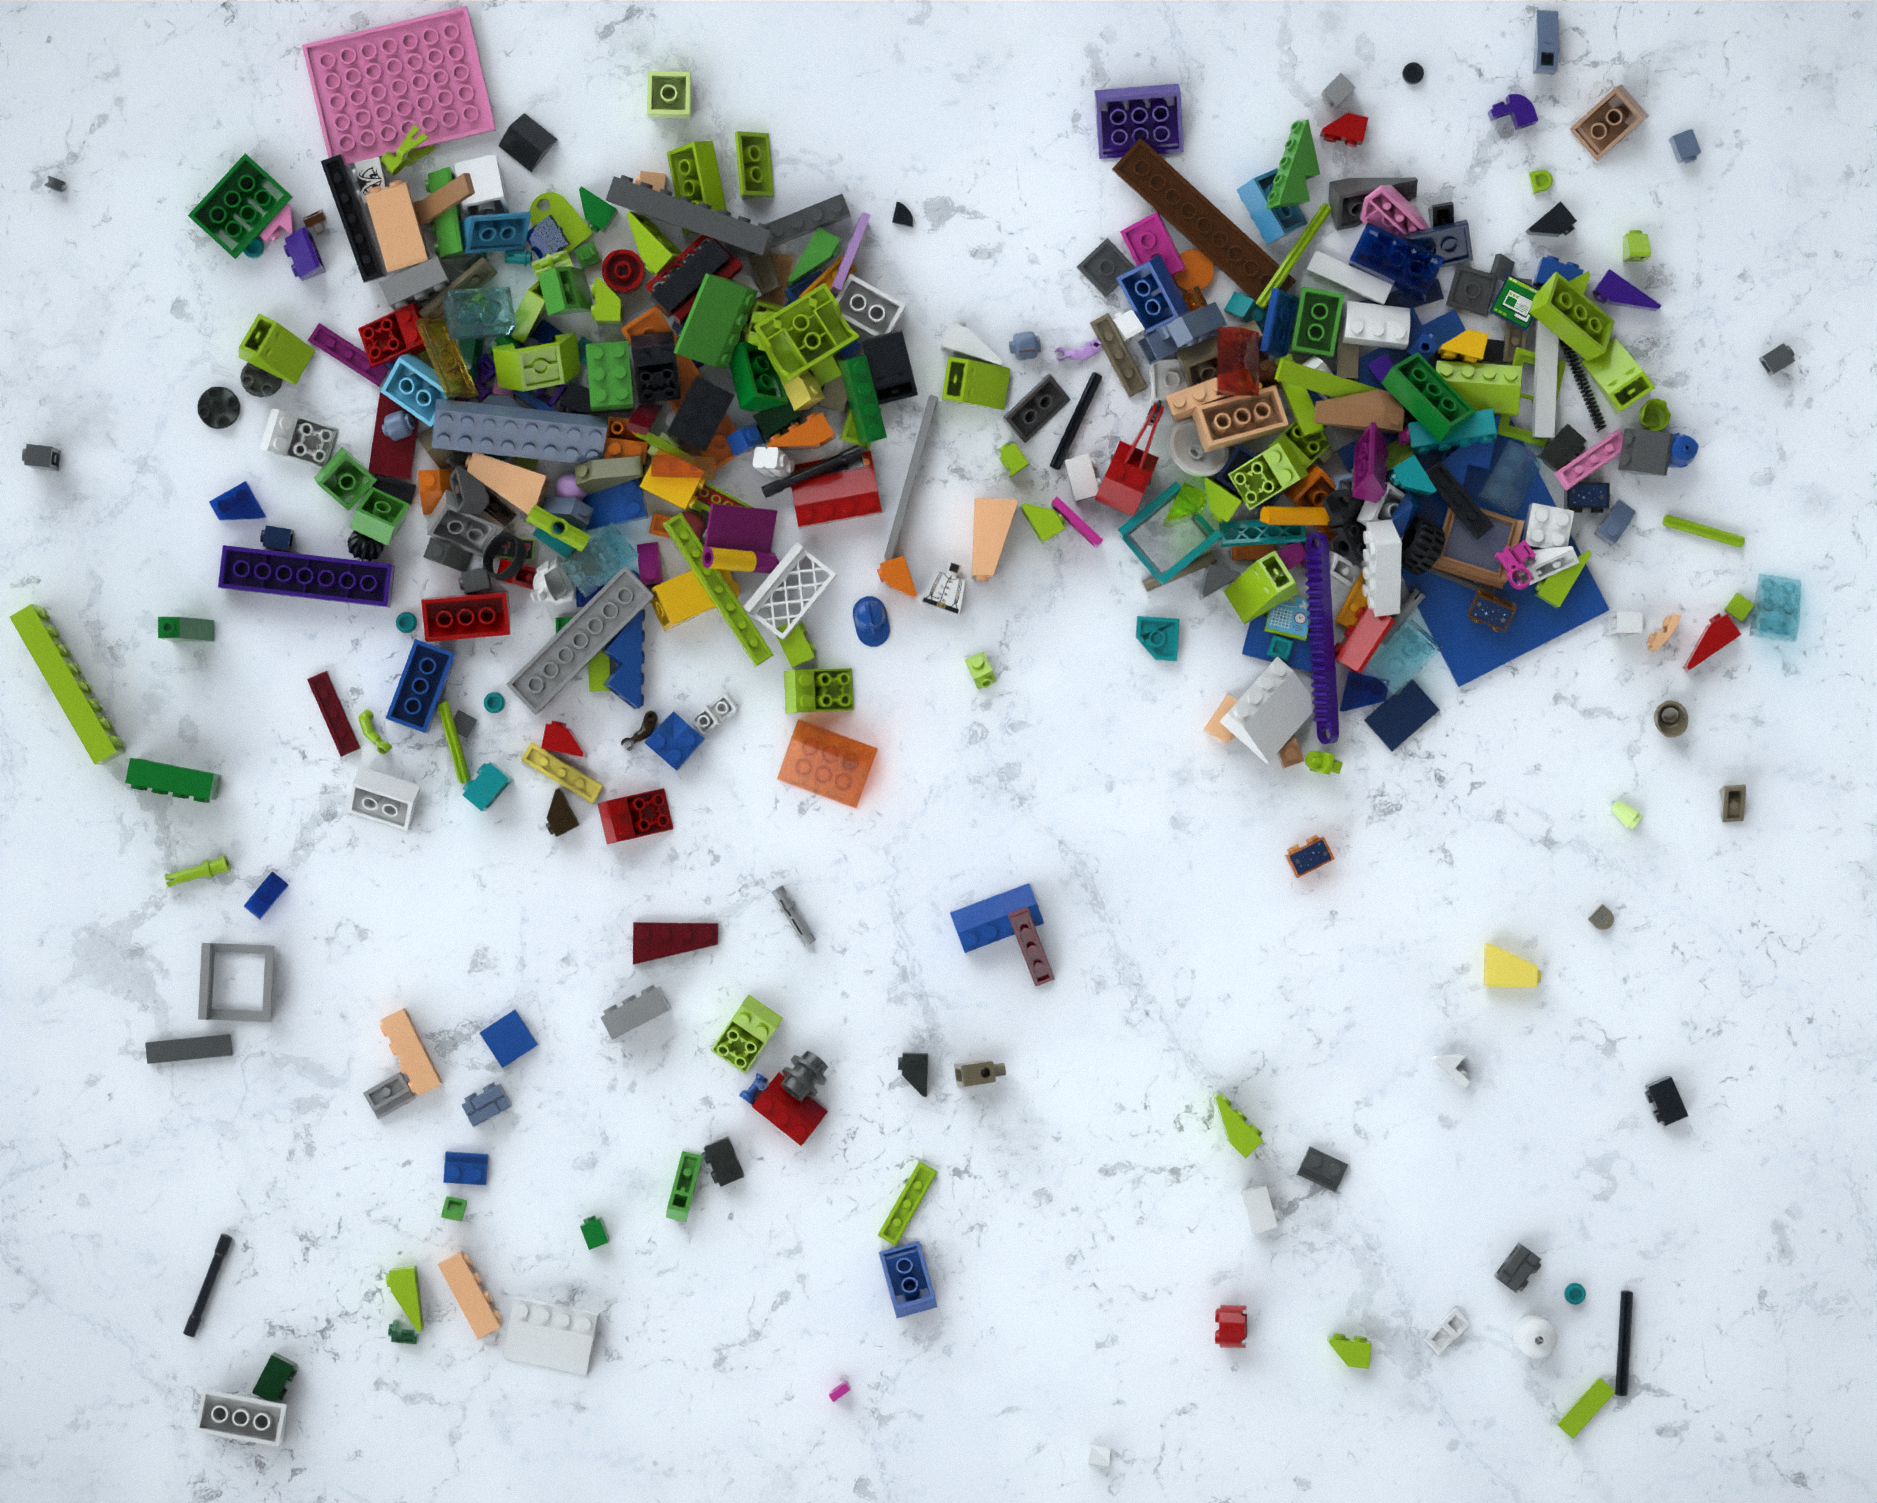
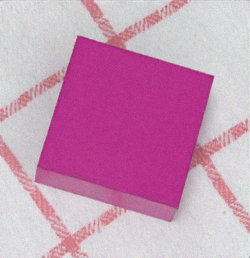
M844 1381L830 1391L828 1396L835 1402L849 1392L851 1386L847 1381Z

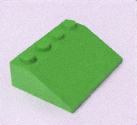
M706 273L674 353L713 367L726 369L727 365L731 362L734 348L740 340L741 331L748 321L751 307L756 302L758 291L739 281Z

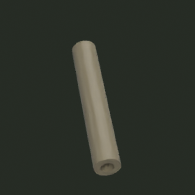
M1213 551L1198 556L1166 584L1203 569L1209 564L1217 563ZM1154 576L1142 580L1147 592L1165 585L1163 583L1160 585Z

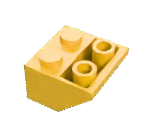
M1468 329L1440 346L1436 354L1441 355L1442 359L1453 361V358L1462 360L1461 362L1479 363L1483 359L1489 334Z

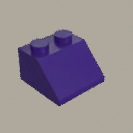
M306 227L297 230L285 238L286 245L283 247L287 257H291L294 264L291 265L295 277L299 276L304 281L326 272L312 233Z

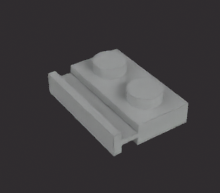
M401 1072L363 1093L377 1119L384 1117L416 1098Z

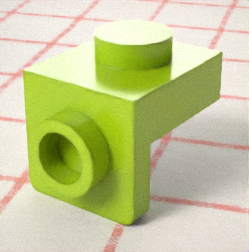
M984 651L965 659L977 689L989 687L997 681Z

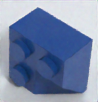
M673 711L645 741V744L678 771L704 742L705 738Z

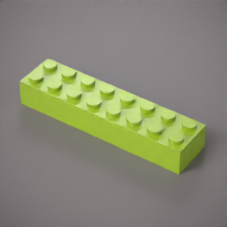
M30 604L11 615L9 618L94 765H104L125 753L123 750L125 745L122 739L113 733L112 729L114 726L108 717L105 718L102 714L103 707L98 699L94 700L91 695L92 687L87 680L83 681L80 676L82 673L81 668L76 662H72L70 655H72L66 644L63 645L59 639L61 634L55 625L52 626L48 620L50 615L45 607L41 608V606Z

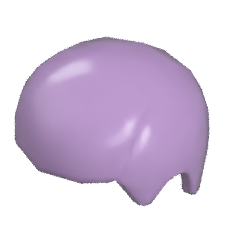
M575 473L562 476L555 485L556 497L577 498L582 501L588 495L587 492L576 486Z

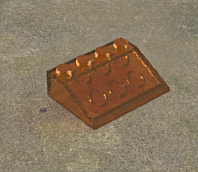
M798 719L777 779L857 808L878 748Z

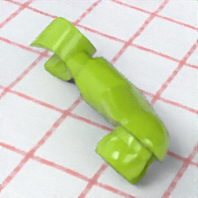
M369 709L364 710L358 717L362 732L366 738L377 745V751L380 754H386L393 747L391 744L383 741L380 738L381 736L374 731L371 722L374 717L372 711Z

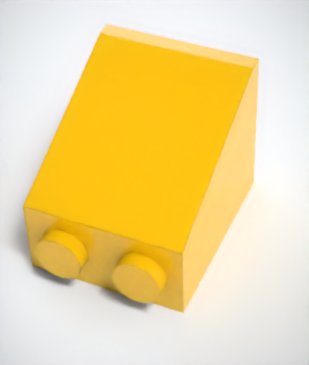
M658 449L640 488L648 494L688 511L689 507H694L698 498L695 495L698 489H703L707 478L703 470Z

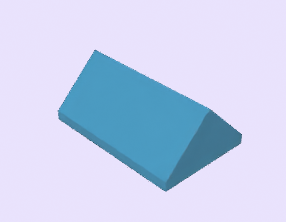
M531 213L473 215L461 220L460 228L465 254L524 250Z

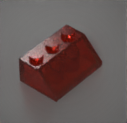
M1241 327L1217 328L1216 395L1259 396V332Z

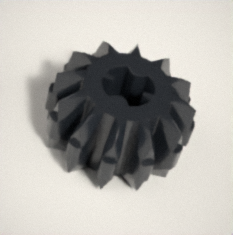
M353 530L347 541L348 552L353 554L354 558H361V561L366 559L371 562L372 559H378L384 548L383 543L360 534Z

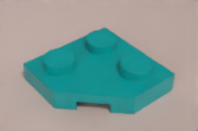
M1137 616L1136 639L1155 660L1177 661L1180 619Z

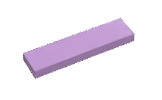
M865 212L858 218L830 291L836 296L842 289L871 216Z

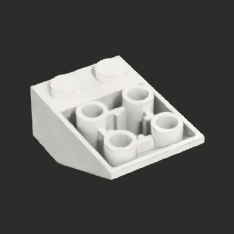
M271 408L259 449L323 468L328 462L338 428Z

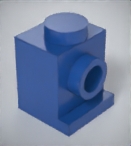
M1423 333L1405 354L1410 357L1418 352L1428 361L1440 347L1437 344L1439 340L1431 333L1428 335ZM1427 344L1429 346L1428 351H1423L1421 345Z

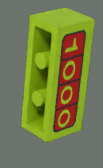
M706 482L702 490L698 489L695 495L698 498L692 509L699 513L702 510L710 513L711 503L742 507L752 506Z

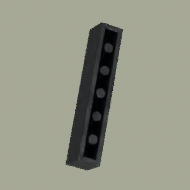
M339 154L322 160L321 164L363 283L386 277L344 155Z

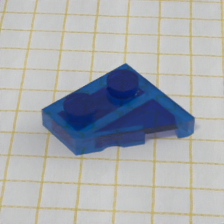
M1348 671L1339 711L1344 712L1385 702L1390 681Z

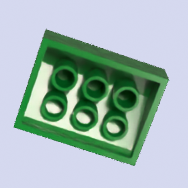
M245 153L188 216L234 259H237L293 196Z

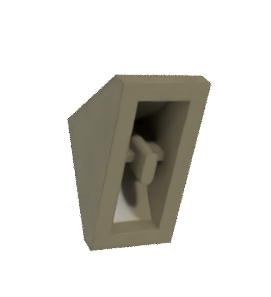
M430 427L417 436V438L440 469H446L450 466L446 464L447 459L455 452L453 450L432 448L431 437L433 427Z

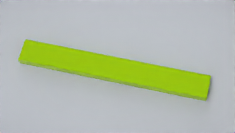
M680 512L664 522L662 525L753 665L756 667L772 657L774 654L720 571L704 567L702 563L704 546L683 514Z

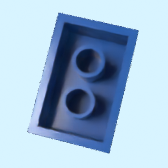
M1160 254L1116 278L1135 315L1143 325L1145 334L1189 312Z

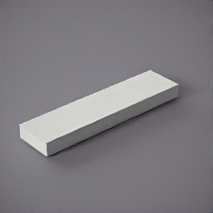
M1317 250L1307 268L1308 272L1381 305L1385 304L1393 287L1390 283Z

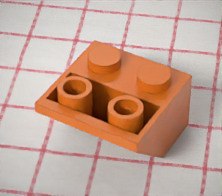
M608 416L603 459L641 456L643 465L647 466L649 443L638 438L635 432L626 429L630 419Z

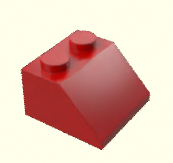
M552 720L551 724H546L541 749L586 758V751L570 728H566V723Z

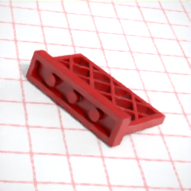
M701 235L645 285V288L651 293L652 286L655 283L665 282L667 278H662L664 275H668L672 268L682 267L683 264H678L681 260L683 262L688 254H696L698 250L694 249L697 246L699 247L700 243L706 238L709 240L712 238ZM715 240L731 256L730 263L716 276L732 280L742 271V263L737 258L735 259L718 240ZM697 293L672 315L679 325L687 320Z

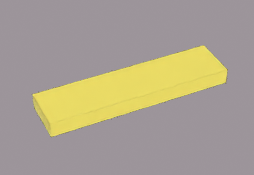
M533 742L530 743L521 758V761L594 804L604 787L558 757L541 749L540 746Z

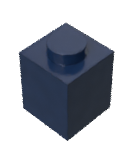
M266 525L265 530L261 531L260 542H263V547L291 551L294 530Z

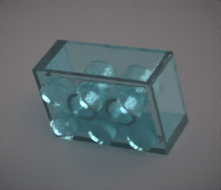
M510 287L447 290L442 300L449 340L512 336L517 326Z

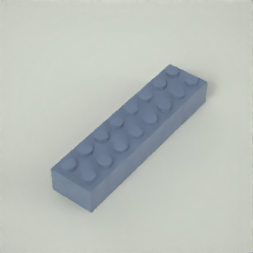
M436 399L431 442L432 448L582 464L591 460L603 459L607 420L606 417Z

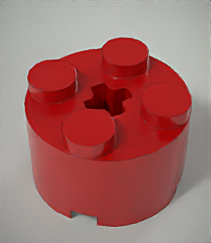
M620 249L612 251L606 256L602 264L603 279L607 286L616 293L628 295L637 291L644 283L646 276L645 266L641 258L631 250ZM621 268H622V269L628 268V269H627L628 274H627V275H624V274H623L622 276H620L621 273H620L619 270H620Z
M1220 1305V1308H1217L1215 1311V1323H1219V1330L1215 1331V1344H1219L1220 1348H1246L1247 1343H1242L1247 1338V1314H1243V1310L1247 1309L1246 1305Z

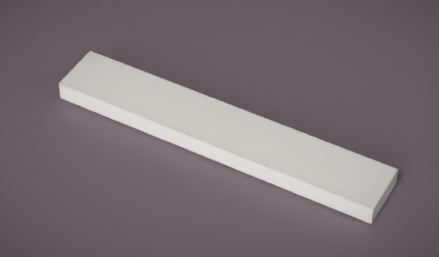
M1537 320L1532 437L1555 438L1559 337L1539 320Z

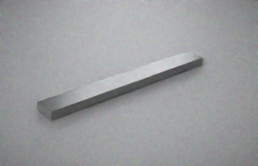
M929 395L884 555L886 560H891L894 557L938 396Z

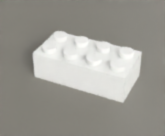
M1392 519L1366 522V531L1363 532V539L1366 544V549H1363V558L1366 562V567H1363V577L1366 579L1365 584L1362 585L1363 596L1367 597L1368 608L1373 610L1375 617L1400 614L1402 542Z

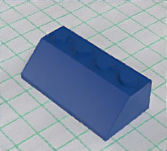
M1029 883L950 912L964 953L1015 935L1008 914L1019 909L1028 907L1035 927L1044 924Z

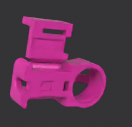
M1523 540L1514 546L1511 552V547L1507 546L1501 553L1498 552L1494 556V561L1498 559L1508 572L1506 577L1511 586L1518 590L1527 588L1531 581V573L1523 565L1525 563L1524 560L1529 557L1533 560L1536 557L1528 543ZM1517 572H1524L1528 576V581L1524 583ZM1512 575H1514L1515 579L1519 584H1516L1514 582Z

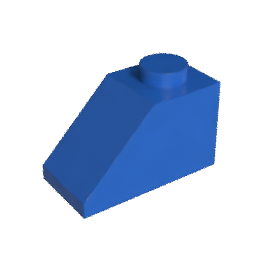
M755 423L740 428L725 437L734 457L752 451L756 447L767 445L759 426Z

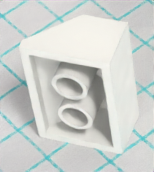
M1346 301L1342 343L1405 350L1407 348L1410 333V308Z
M360 766L352 782L347 812L408 831L421 785Z

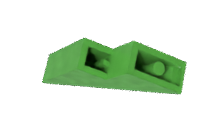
M1308 119L1302 122L1297 120L1291 126V133L1285 144V151L1279 162V169L1273 180L1274 184L1271 193L1267 198L1266 209L1293 207L1310 201L1306 180L1320 175Z

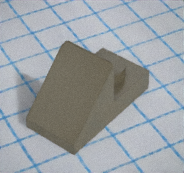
M1746 785L1723 786L1719 790L1722 798V822L1744 821Z

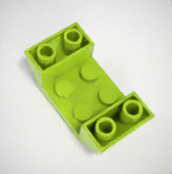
M576 332L555 335V342L520 349H515L513 343L492 347L498 388L529 391L565 384L581 373Z

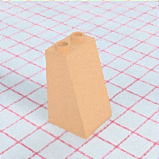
M401 180L390 182V186L386 188H381V185L370 188L369 192L365 195L387 272L429 260L430 256L407 181L402 183Z
M473 452L472 456H468L465 463L467 472L526 514H529L534 504L541 508L550 481L547 476L480 453Z
M975 498L972 577H976V581L988 582L989 578L994 576L1017 507L1016 499Z

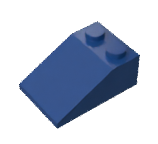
M641 478L588 494L584 497L582 502L593 508L586 531L649 518L644 493L640 488Z
M920 1241L879 1252L896 1319L937 1308L935 1294Z

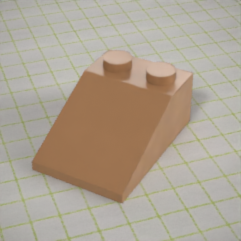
M1621 84L1615 87L1569 130L1594 159L1598 161L1644 122L1649 115Z

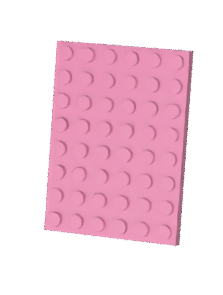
M467 6L302 45L328 158L342 154L348 166L362 160L376 157L381 158L388 151L395 155L414 124L420 131L413 137V140H416L422 133L429 139L412 150L496 131Z

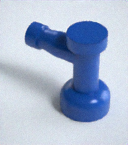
M758 1072L755 1075L756 1079L747 1091L743 1090L739 1094L741 1098L751 1105L756 1100L754 1095L758 1089L762 1091L766 1089L765 1083L768 1080Z

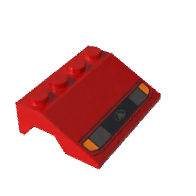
M871 451L862 452L863 456L858 459L841 464L791 486L799 529L882 514ZM826 459L796 464L791 475Z

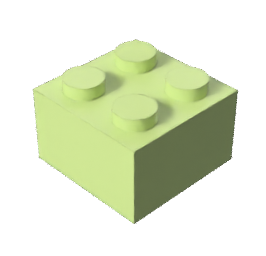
M648 71L647 115L649 118L691 119L692 76L690 72Z

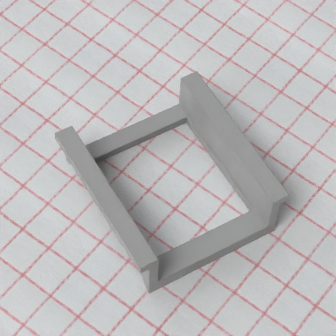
M202 943L198 1020L271 1022L275 946ZM215 952L265 954L262 1011L212 1009Z

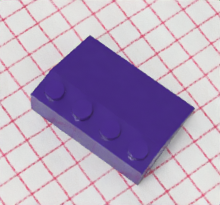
M1179 84L1094 90L1099 159L1123 157L1140 138L1158 154L1184 152L1181 90Z

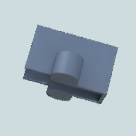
M1166 325L1145 334V338L1137 341L1149 365L1187 346L1184 345L1178 348Z

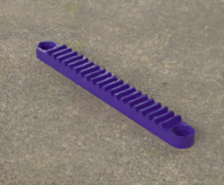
M1313 532L1307 536V555L1304 557V560L1307 561L1304 568L1308 570L1305 574V577L1308 578L1305 585L1309 587L1306 591V594L1309 595L1306 602L1310 604L1307 608V611L1310 612L1307 619L1311 621L1308 625V628L1311 629L1308 636L1312 639L1309 641V645L1312 646L1309 653L1313 656L1310 658V662L1313 663V666L1310 667V670L1313 671L1311 679L1314 680L1311 684V687L1314 688L1312 696L1315 697L1312 701L1315 708L1312 711L1316 714L1313 721L1316 722L1319 741L1322 744L1336 743L1339 738L1329 542L1325 533ZM1316 538H1318V540H1319V547H1318V548L1316 547V544H1315ZM1327 728H1328L1329 731H1330V737H1329V738H1328L1327 735H1326V730H1327Z

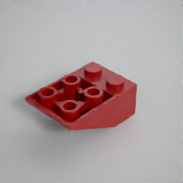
M411 303L358 328L371 367L396 361L400 356L407 353L417 355L436 346L429 323L419 313L423 307Z
M664 788L597 803L607 845L674 829Z

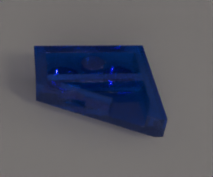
M247 481L209 501L220 521L264 519L267 517Z

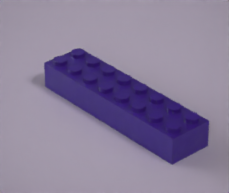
M223 545L218 588L390 608L395 566L385 563Z

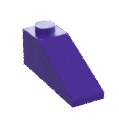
M1610 269L1606 271L1592 291L1595 294L1594 298L1602 304L1608 303L1609 305L1657 311L1662 306Z

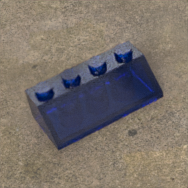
M1368 222L1349 259V265L1426 301L1445 258Z

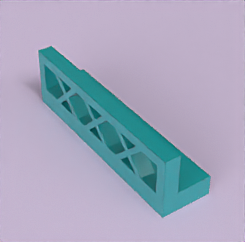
M1260 519L1228 521V523L1219 522V532L1223 535L1219 539L1221 547L1306 542L1305 525H1268L1261 522Z

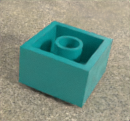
M492 762L484 763L476 772L479 774L475 780L470 779L463 787L465 792L462 795L480 811H487L513 780V778Z

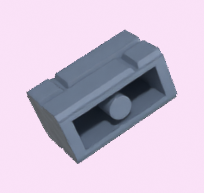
M493 1082L483 1088L484 1093L478 1096L476 1093H473L464 1098L466 1102L462 1104V1108L473 1127L513 1106L501 1083L495 1085Z

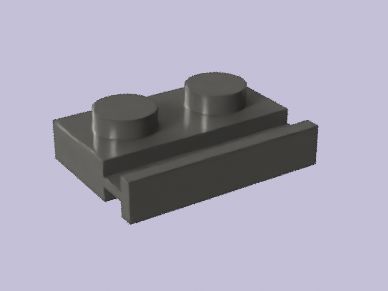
M1309 1146L1297 1171V1175L1336 1193L1348 1164Z

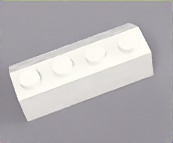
M203 1389L195 1432L279 1447L282 1445L286 1427L287 1404Z

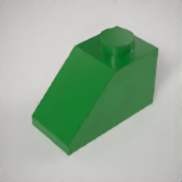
M581 186L579 193L585 220L589 223L587 227L596 233L599 231L605 233L618 214V210Z

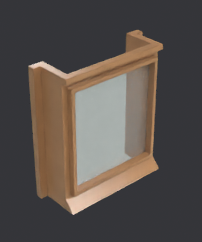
M1447 505L1448 510L1442 527L1443 532H1445V543L1439 558L1432 568L1503 589V585L1508 581L1506 577L1508 572L1498 559L1494 561V556L1498 552L1501 553L1507 546L1511 547L1510 552L1512 551V548L1519 543L1525 521L1480 508L1493 523L1494 527L1476 540Z

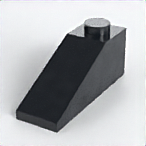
M573 381L569 382L560 402L564 406L563 411L573 414L576 412L580 414L629 411V409L592 412L589 388Z

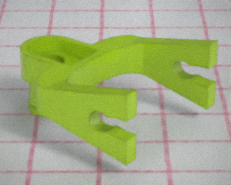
M415 124L397 149V156L394 157L388 151L380 159L385 164L386 170L393 176L398 174L405 166H412L415 162L436 149L434 146H429L424 150H412L429 139L422 133L416 140H413V137L420 131Z

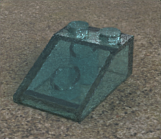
M1410 619L1365 667L1397 696L1443 647L1413 619Z

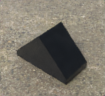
M1453 202L1431 205L1428 209L1431 228L1454 222Z

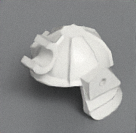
M557 556L552 563L548 560L535 569L537 573L533 579L534 591L530 594L533 601L539 599L540 602L548 601L554 605H559L565 601L576 600L573 580L561 557Z

